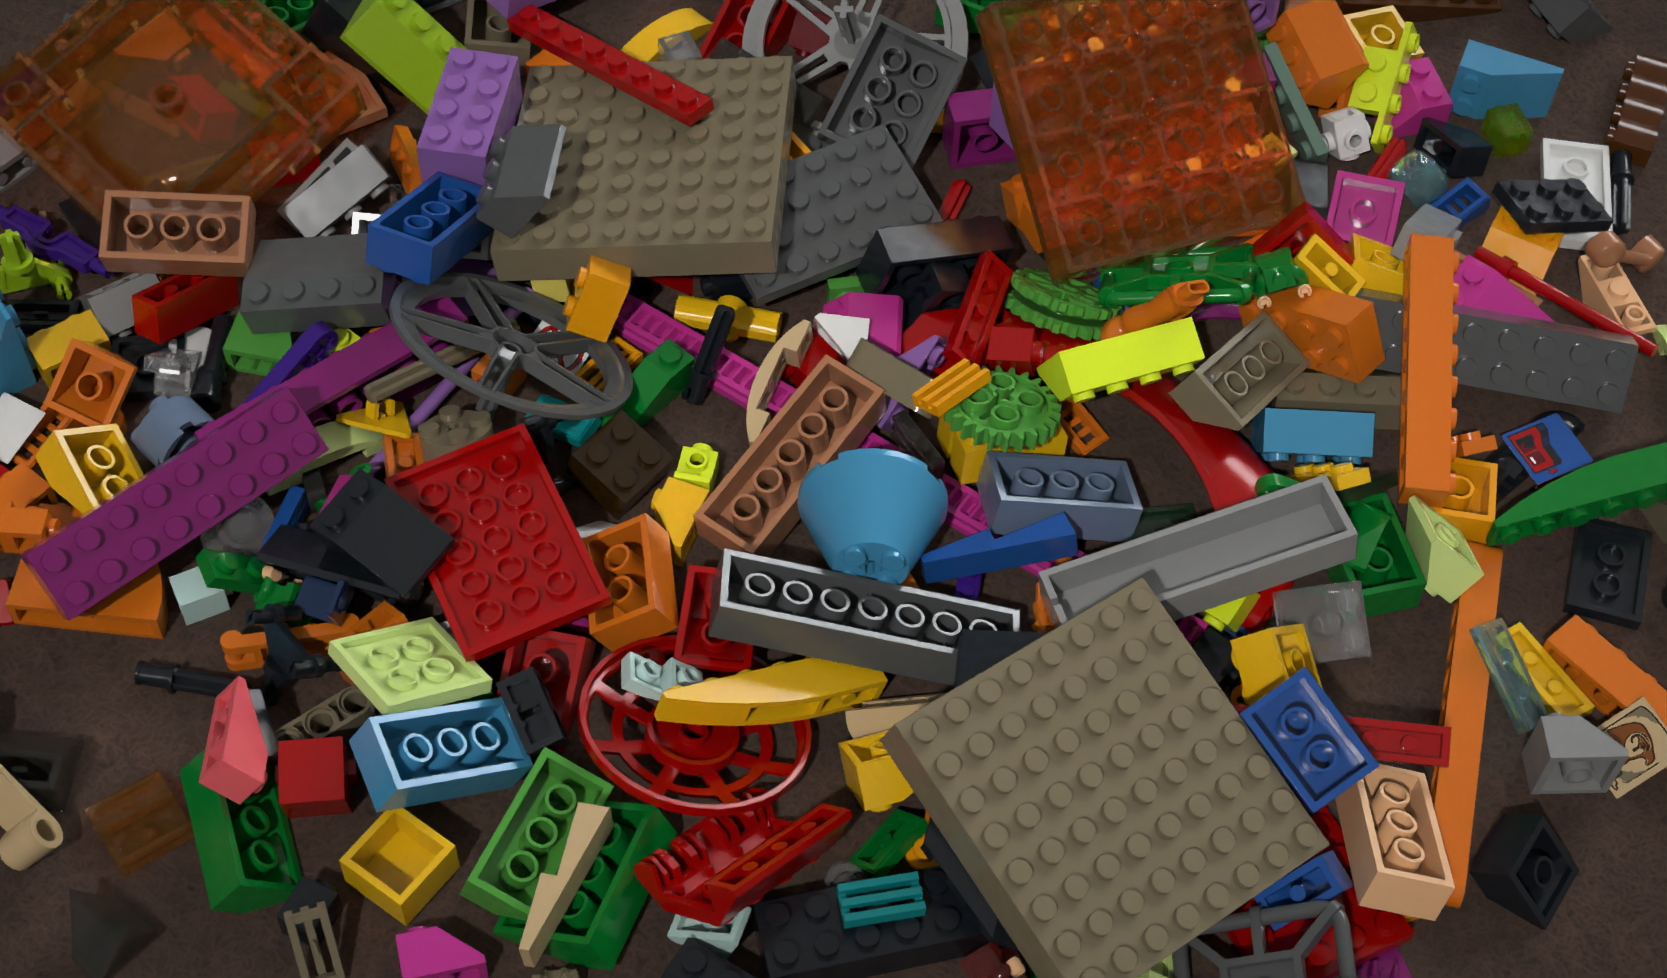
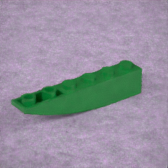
M1667 442L1606 458L1577 469L1547 484L1521 500L1493 522L1486 539L1488 546L1501 543L1510 545L1524 537L1535 534L1544 536L1558 528L1569 525L1578 527L1592 519L1603 516L1605 518H1612L1626 510L1637 507L1639 509H1647L1657 502L1667 500Z

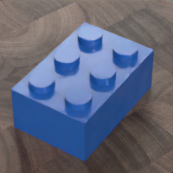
M1306 666L1239 713L1244 723L1308 814L1317 812L1380 766Z

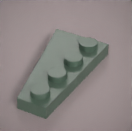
M1276 42L1263 46L1262 53H1265L1276 78L1272 102L1284 120L1289 132L1296 140L1302 159L1326 163L1329 150Z

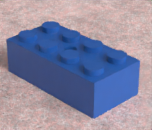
M440 171L436 172L368 224L365 263L379 267L384 272L396 273L410 278L417 284L431 285L494 232V228L476 218L479 207L476 197L482 186Z

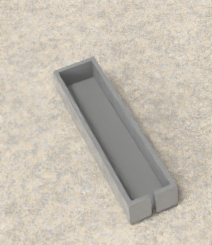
M1325 474L1038 572L1040 595L1052 623H1055L1056 629L1143 577L1172 620L1175 621L1356 559L1358 533Z

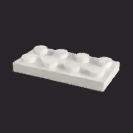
M1543 138L1540 144V180L1569 178L1581 180L1612 218L1609 146ZM1613 224L1608 231H1613ZM1604 231L1565 233L1559 248L1585 251L1589 240Z

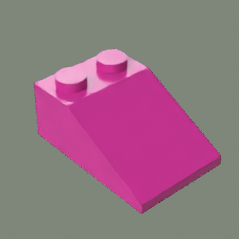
M1469 254L1458 267L1457 273L1454 274L1453 282L1459 283V295L1456 305L1555 322L1498 271Z

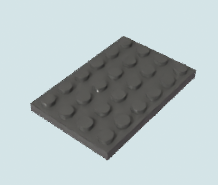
M882 124L789 160L777 272L740 274L756 305L760 306L857 267L877 229L886 226H909L915 223L942 222L943 219L886 126Z

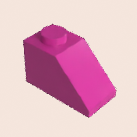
M416 926L408 929L405 933L395 935L402 978H489L485 955L437 926L430 928Z

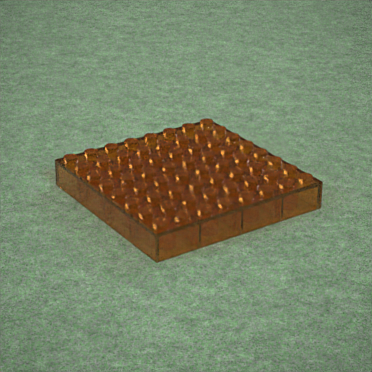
M1004 0L990 3L975 16L1052 283L1268 232L1305 201L1246 0Z

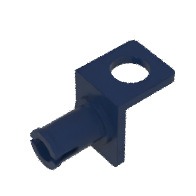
M306 576L294 605H299L303 615L342 626L355 590L347 581L339 579L338 583L334 584L312 576Z

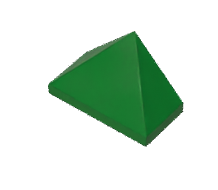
M1358 500L1349 517L1358 533L1356 559L1341 564L1365 573L1393 515Z

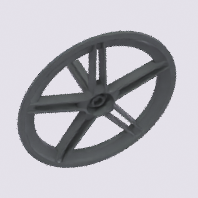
M445 272L431 285L417 284L409 278L401 283L392 295L389 304V314L393 327L401 340L422 362L459 387L479 396L480 398L474 411H488L491 421L498 405L548 418L567 420L599 418L616 412L628 401L633 388L631 369L621 351L609 338L604 343L567 331V316L562 315L564 305L535 291L530 292L525 287L507 281H498L496 278L483 275ZM464 297L482 327L417 310V308L435 299ZM497 303L530 314L560 331L521 333L513 328ZM420 334L487 353L491 359L479 382L467 377L442 360L425 343ZM587 352L603 375L604 391H599L548 357ZM519 368L578 404L557 405L539 403L505 394L504 391L512 372Z

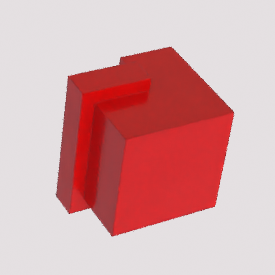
M343 736L278 741V765H275V782L279 786V805L288 818L353 813L352 784H361V776L356 759L347 760V743Z

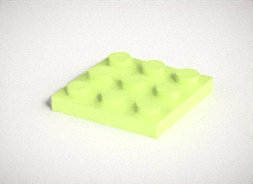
M433 617L329 641L328 655L382 715L433 708L491 692L492 678L475 661L466 663L457 642Z

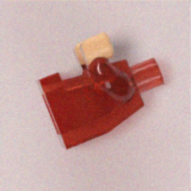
M991 942L959 961L967 978H1028L1025 973V967L1018 957L1014 956L1003 964L1000 962L1003 960V956L998 945Z

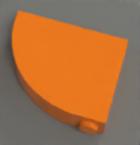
M39 504V508L49 510L52 518L60 519L61 528L82 515L79 510L68 504ZM21 558L5 603L15 624L164 639L169 616L168 593L158 563L72 620L63 619Z

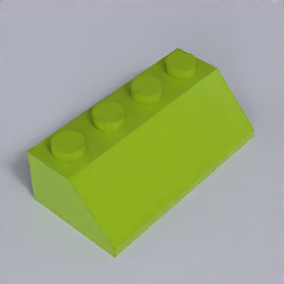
M362 0L340 37L427 115L451 47L467 49L414 0Z

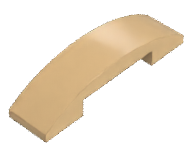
M802 320L787 331L769 351L755 376L748 398L746 414L750 446L771 421L770 413L766 412V409L786 365L789 364L799 368L802 365L813 340L810 321Z

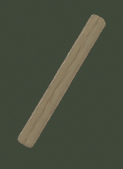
M509 318L508 321L513 328L520 332L517 321L514 318ZM457 344L436 352L442 360L452 367L482 353L481 351ZM418 360L369 383L364 387V393L370 403H376L438 373L421 360Z

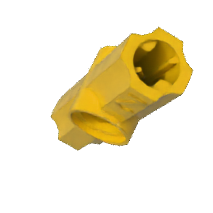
M683 294L678 295L674 319L687 327L708 330L716 307L722 304L735 310V319L726 341H735L739 336L774 343L779 339L782 312L749 307L742 299L733 295L721 296L718 301Z

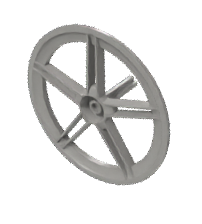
M755 0L753 2L744 27L742 57H765L766 30L779 0ZM784 0L830 37L827 45L794 65L796 76L824 57L827 60L824 64L796 80L797 90L841 64L847 65L850 70L884 0H875L870 13L864 11L868 0H859L855 11L853 6H849L848 0H841L840 6L834 5V11L819 0H805L831 19L827 25L796 0ZM935 0L943 19L945 34H919L936 43L944 44V47L967 58L968 28L961 1ZM965 66L951 93H955V91L957 90V87L963 76ZM794 109L792 131L797 137L800 138L806 131L817 136L822 123L810 119Z

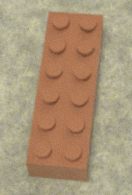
M826 354L693 515L698 535L722 551L725 548L769 558L801 518L797 501L798 490L803 478L819 462L823 466L838 459V453L857 449L887 411L885 390Z

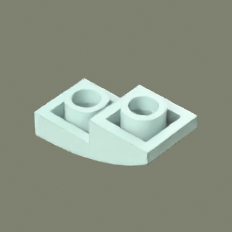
M629 651L621 660V689L649 699L659 701L662 692L676 685L684 687L703 681L702 671L672 657L661 666L650 659Z

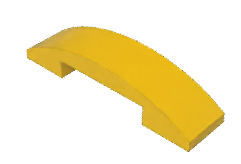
M692 8L679 9L649 24L636 34L620 51L639 61L657 62L685 40H688L690 43L696 41L710 30L713 23Z

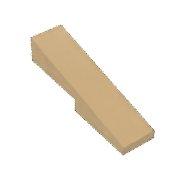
M578 802L558 874L541 873L519 946L524 966H536L613 829L614 823L610 807Z

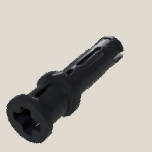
M226 314L216 315L213 319V327L204 363L195 372L194 378L197 384L195 390L189 396L207 413L217 412L221 408L222 399L220 392L221 388L226 385L228 378L224 370L226 360L223 346L235 319L230 316L227 326H224Z

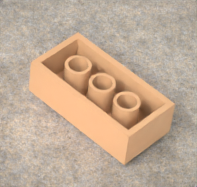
M1379 764V767L1335 798L1358 906L1436 921L1455 889L1425 773Z

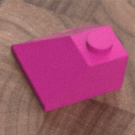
M848 292L823 305V313L870 319L868 341L896 357L901 355L903 298L900 296Z

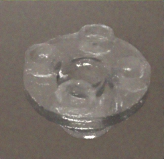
M258 496L200 534L199 537L206 549L257 556L274 521V516L267 503Z

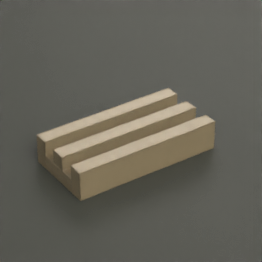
M325 901L316 903L317 907L309 909L308 905L301 907V912L294 914L292 910L283 912L301 978L311 977L296 925L304 923L319 975L312 978H345ZM317 918L321 920L335 970L327 973L312 921Z

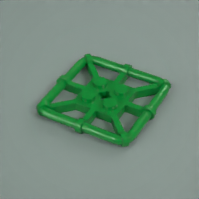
M1244 243L1237 246L1190 247L1189 244H1180V248L1129 249L1121 247L1115 249L1114 254L1108 260L1107 266L1100 273L1099 303L1107 308L1139 305L1152 300L1173 284L1201 279L1207 281L1210 286L1209 292L1203 295L1204 299L1201 304L1235 302L1238 305L1248 303L1255 292V281L1259 275L1256 261L1253 257V244ZM1232 278H1241L1242 281H1239V280H1236V279H1232Z

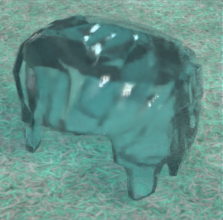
M1417 149L1404 155L1388 173L1389 180L1406 183L1404 194L1408 197L1411 204L1417 207L1415 211H1418L1425 203L1429 205L1434 203L1449 188L1446 169L1439 166L1429 154Z

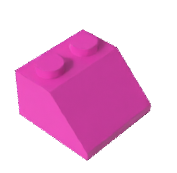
M1429 57L1409 61L1411 74L1408 83H1403L1401 88L1402 104L1399 113L1393 115L1391 122L1393 126L1392 138L1418 134L1423 117H1429L1446 123L1448 121L1453 102ZM1372 115L1376 122L1378 116Z

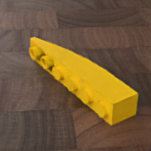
M807 656L804 659L788 663L780 661L770 667L758 670H742L735 675L719 679L711 677L693 685L670 687L662 692L654 716L657 721L718 726L766 725L812 719L845 711L847 707H861L863 701L879 699L888 679L882 671Z

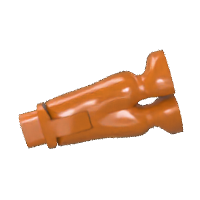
M1202 279L1173 284L1152 300L1132 306L1121 315L1110 318L1103 325L1100 338L1105 340L1183 319L1203 302V295L1209 292L1210 286L1207 281Z

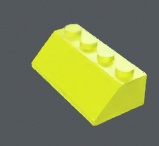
M1188 317L1060 351L1036 369L1038 375L1060 402L1073 398L1074 404L1094 399L1096 397L1095 392L1107 390V394L1111 395L1129 389L1128 383L1140 381L1141 386H1145L1162 380L1161 374L1172 372L1174 377L1195 371L1194 365L1205 359L1193 319Z

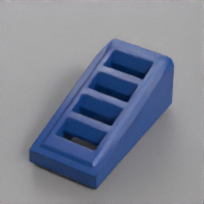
M1467 176L1432 203L1431 206L1440 210L1445 209L1450 215L1463 220L1460 225L1462 227L1487 211L1491 198ZM1464 197L1471 205L1467 206L1461 199ZM1456 204L1462 212H1457L1451 205Z

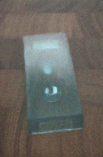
M1501 617L1470 629V634L1517 734L1521 735L1534 730L1540 717L1546 716L1548 713L1503 618Z

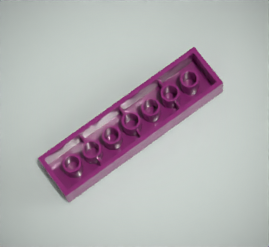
M449 297L429 301L417 308V310L469 324L468 318ZM392 322L372 333L365 334L360 340L344 349L333 352L328 358L301 370L297 375L285 382L269 388L265 393L253 400L240 404L233 411L219 419L206 423L201 429L194 432L196 441L273 391L287 386L314 427L336 421L337 414L366 408L367 396L364 393L366 385L420 359L405 345L394 329ZM420 334L425 343L435 353L454 344ZM440 374L433 375L389 397L403 403L442 381L444 377Z
M288 386L279 388L19 556L63 619L72 620L328 451L329 448Z

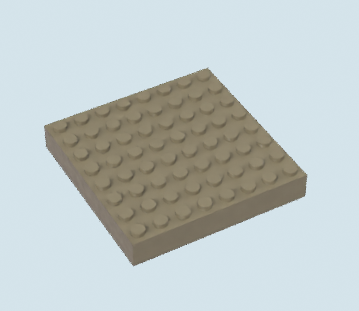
M770 56L657 62L641 61L712 98L714 110L690 127L575 65L530 67L517 126L562 124L567 128L548 202L512 239L494 229L490 253L498 281L575 279L579 267H586L591 255L631 268V277L776 273L797 90L793 57Z
M1143 577L897 722L880 740L1037 978H1137L1330 845Z

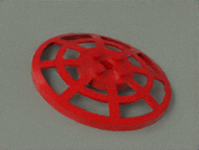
M677 635L654 636L629 643L603 658L590 672L582 688L577 711L578 728L584 747L593 762L608 779L625 792L647 804L670 812L690 816L723 817L740 815L760 809L779 799L792 788L803 772L811 748L812 731L810 719L792 722L797 740L794 763L776 762L770 760L773 751V738L770 727L777 724L718 726L657 721L654 716L657 705L649 713L634 704L642 696L626 691L621 696L604 683L610 675L621 668V660L629 651L644 658H649L656 664L663 666L666 663L664 655L674 654ZM753 656L752 671L770 667L769 664L759 657ZM721 671L718 679L737 673ZM595 694L615 708L611 720V736L613 741L594 740L591 737L588 716ZM625 715L646 727L645 740H624L622 726ZM684 732H691L693 735L701 738H690ZM758 732L761 746L759 758L737 751L740 737ZM603 754L620 755L623 762L640 778L650 783L651 786L646 789L631 781L618 771ZM652 754L658 762L664 765V768L657 777L641 766L632 755ZM729 764L751 770L741 779L725 785L717 773ZM680 773L701 776L708 788H690L673 784V782ZM763 773L786 777L776 788L759 797L739 802L733 795V793H737L752 785ZM666 792L694 798L716 797L721 804H696L675 800L664 795Z

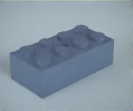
M987 451L976 483L986 522L992 534L1007 535L1064 512L1076 532L1077 539L1128 542L1132 540L1143 511L1126 461Z

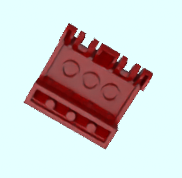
M751 787L740 794L737 800L741 802L759 797L767 793L768 790ZM770 803L757 810L740 815H732L731 818L728 816L706 817L683 832L680 837L677 836L670 841L671 853L677 858V861L683 866L685 871H681L680 865L666 850L659 848L651 854L652 856H647L634 865V874L665 911L719 927L731 922L736 914L749 905L762 900L763 895L777 885L789 881L792 875L801 868L816 862L821 854L835 845L851 820L852 813L850 809L821 803L797 821L790 822L775 818L772 804Z

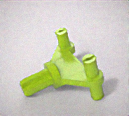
M6 229L5 233L0 235V245L4 254L0 265V289L3 294L51 283L56 288L59 300H65L64 293H66L67 300L71 299L70 285L73 282L72 274L66 268L64 262L58 260V263H56V260H50L49 263L33 257L32 253L24 248L18 231Z

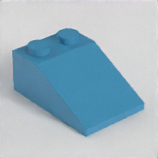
M1469 39L1449 94L1453 102L1451 112L1473 119L1546 117L1564 68Z

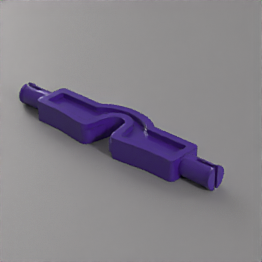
M0 204V223L2 229L18 231L22 240L26 241L28 248L34 254L49 260H60L84 274L93 270L107 279L110 278V275H114L115 272H107L100 261L99 250L85 243L70 231H65L49 239L54 232L50 220L35 215L18 205L8 209Z

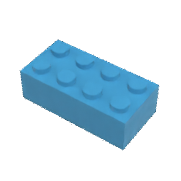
M502 697L369 717L349 740L376 812L508 789L513 787L533 767L531 758L524 749Z

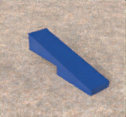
M1064 512L997 539H994L988 528L923 554L920 557L922 575L926 584L1077 556V535Z

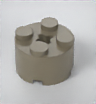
M447 405L440 408L439 415L428 419L418 426L424 463L494 435L491 416L488 411L461 410L458 405Z

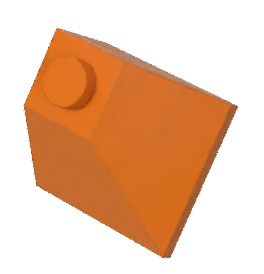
M72 338L43 405L87 426L113 424L138 368L122 356L95 343Z

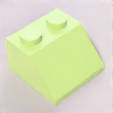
M1416 495L1409 498L1405 535L1427 582L1425 590L1433 597L1440 595L1451 604L1481 579L1484 573L1462 531Z

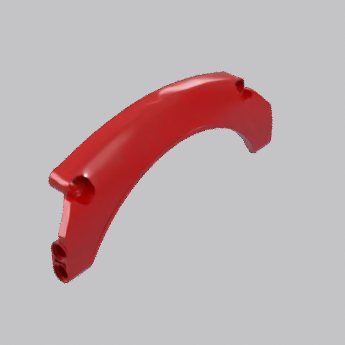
M1002 305L996 319L1003 321L993 326L1034 328L1038 342L1043 343L1042 363L1060 351L1097 342V340L1092 338L1091 341L1080 337L1071 338L1062 333L1056 334L1052 333L1049 329L1036 327L1032 322L1023 321L1021 316L1013 315L1010 312L1011 310L1005 309ZM960 308L922 313L903 332L901 355L934 335L948 340ZM989 340L979 364L980 370L984 365L990 370L987 362ZM945 358L938 368L933 369L930 377L935 379L954 365ZM1161 374L1162 380L1145 386H1141L1140 381L1128 383L1129 389L1115 393L1155 420L1175 440L1194 466L1206 488L1215 512L1256 498L1254 487L1256 481L1261 476L1273 473L1261 457L1235 430L1192 421L1169 394L1178 383L1167 375ZM1294 580L1258 592L1261 596L1241 626L1251 634L1260 631L1293 586Z

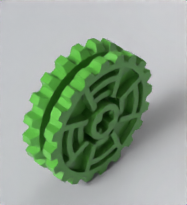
M1024 268V270L1016 269L1011 278V285L1014 289L1006 294L1004 301L1005 307L1011 309L1010 312L1013 315L1021 316V319L1025 322H1032L1036 327L1049 329L1052 333H1062L1071 338L1080 337L1091 341V338L1101 341L1100 333L1103 325L1110 318L1120 315L1122 306L1114 308L1102 306L1098 299L1099 287L1091 285L1090 282L1078 280L1070 275L1065 276L1055 271L1047 272L1038 268L1036 270Z

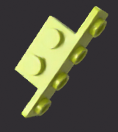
M1406 21L1397 51L1365 45L1363 53L1369 66L1355 80L1347 107L1351 106L1365 114L1378 116L1370 141L1375 153L1380 154L1385 144L1387 145L1392 138L1393 126L1391 122L1393 115L1398 114L1401 108L1402 95H1400L1402 85L1403 83L1407 84L1410 78L1411 65L1409 61L1411 54L1416 53L1419 48L1420 34H1417L1413 22Z

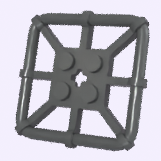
M1316 900L1264 909L1261 905L1250 906L1249 911L1229 914L1200 935L1251 928L1254 955L1224 959L1195 937L1172 953L1174 978H1191L1188 946L1219 968L1220 978H1307L1305 959L1331 926L1334 928L1340 978H1357L1351 929L1345 913V906L1337 900H1332L1331 902ZM1317 917L1293 949L1267 953L1266 925Z

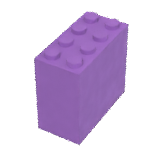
M451 47L417 145L422 183L440 171L480 186L485 184L486 179L482 175L492 157L489 154L492 142L498 135L503 137L512 126H517L523 100L518 56Z

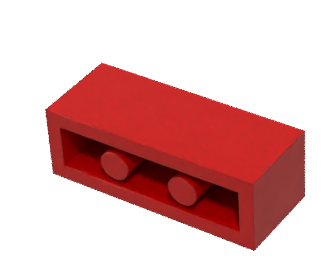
M175 274L131 295L135 333L159 345L167 343L178 335L195 329L216 315L223 314L227 310L239 305L237 277Z

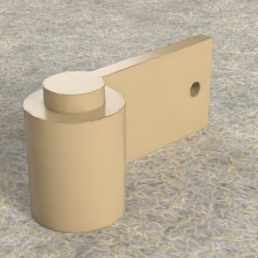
M0 764V826L6 831L0 839V857L7 866L22 871L61 845L63 832L56 819Z

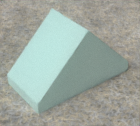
M749 906L736 914L731 922L719 927L675 914L667 937L680 945H683L686 939L690 937L727 960L738 946L752 909Z

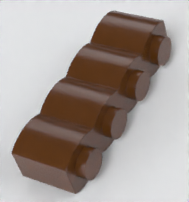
M1638 52L1635 60H1628L1622 79H1626L1627 83L1622 81L1616 97L1617 101H1621V105L1615 104L1610 118V122L1614 123L1615 127L1609 126L1603 144L1609 146V157L1616 150H1628L1632 153L1633 164L1646 167L1656 142L1667 100V60Z

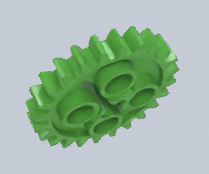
M996 365L995 371H990L992 381L954 406L944 415V422L951 423L950 430H961L960 438L962 440L970 437L974 438V446L984 442L987 443L989 451L996 445L1000 446L1003 453H1006L1008 447L1012 446L1017 452H1022L1023 445L1034 450L1037 442L1045 445L1048 437H1054L1055 430L1059 427L1062 405L1057 403L1058 398L1055 394H1050L1051 390L1048 386L1040 387L1042 379L1029 380V372L1017 375L1013 367L1008 372H1003L1002 368Z

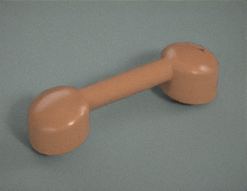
M1604 231L1589 240L1585 247V254L1600 268H1608L1617 263L1631 264L1639 273H1646L1662 260L1665 249L1649 234L1641 239L1631 250H1626L1625 243L1613 231Z

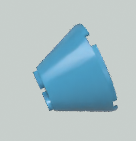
M879 448L844 451L838 453V459L823 466L819 462L806 474L798 490V511L802 522L831 571L900 585L918 562L947 516L948 495L941 478L936 479L927 471L928 465L898 451Z

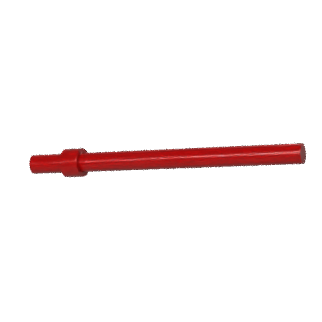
M1479 246L1475 251L1474 258L1492 267L1507 280L1510 278L1603 331L1633 336L1639 345L1638 351L1651 358L1657 353L1659 345L1518 267V262L1508 256L1500 257L1483 246Z

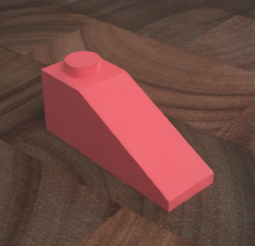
M238 676L215 699L199 783L240 805L252 793L257 794L265 785L268 778V773L265 771L268 751L246 680Z

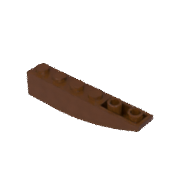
M1335 0L1343 15L1393 5L1405 23L1406 21L1424 22L1500 12L1503 9L1501 0Z

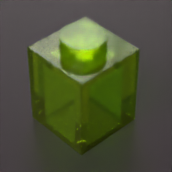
M1515 103L1487 109L1480 132L1485 140L1493 145L1492 152L1495 157L1502 158L1525 153L1534 130L1518 104Z

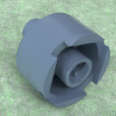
M161 395L151 402L149 406L150 412L144 417L139 427L132 432L131 441L157 467L196 442L194 432L201 429L206 423L215 420L187 395H176L170 398Z

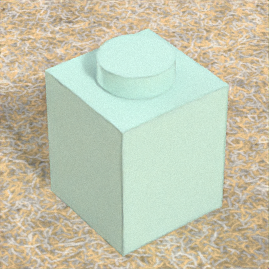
M199 566L168 577L186 626L230 610L226 596L233 594V592L207 587Z

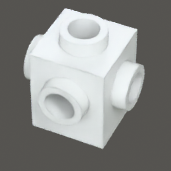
M1349 106L1320 116L1323 128L1321 135L1330 155L1341 161H1351L1357 159L1360 153L1370 151L1369 139L1371 138V128L1365 120L1363 112Z

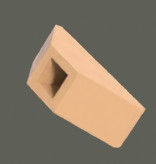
M1587 255L1579 257L1578 266L1584 304L1639 335L1656 331V324L1619 263L1608 268H1600Z

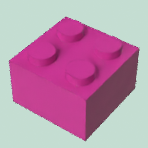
M1337 170L1326 222L1346 244H1348L1352 233L1392 247L1406 183Z

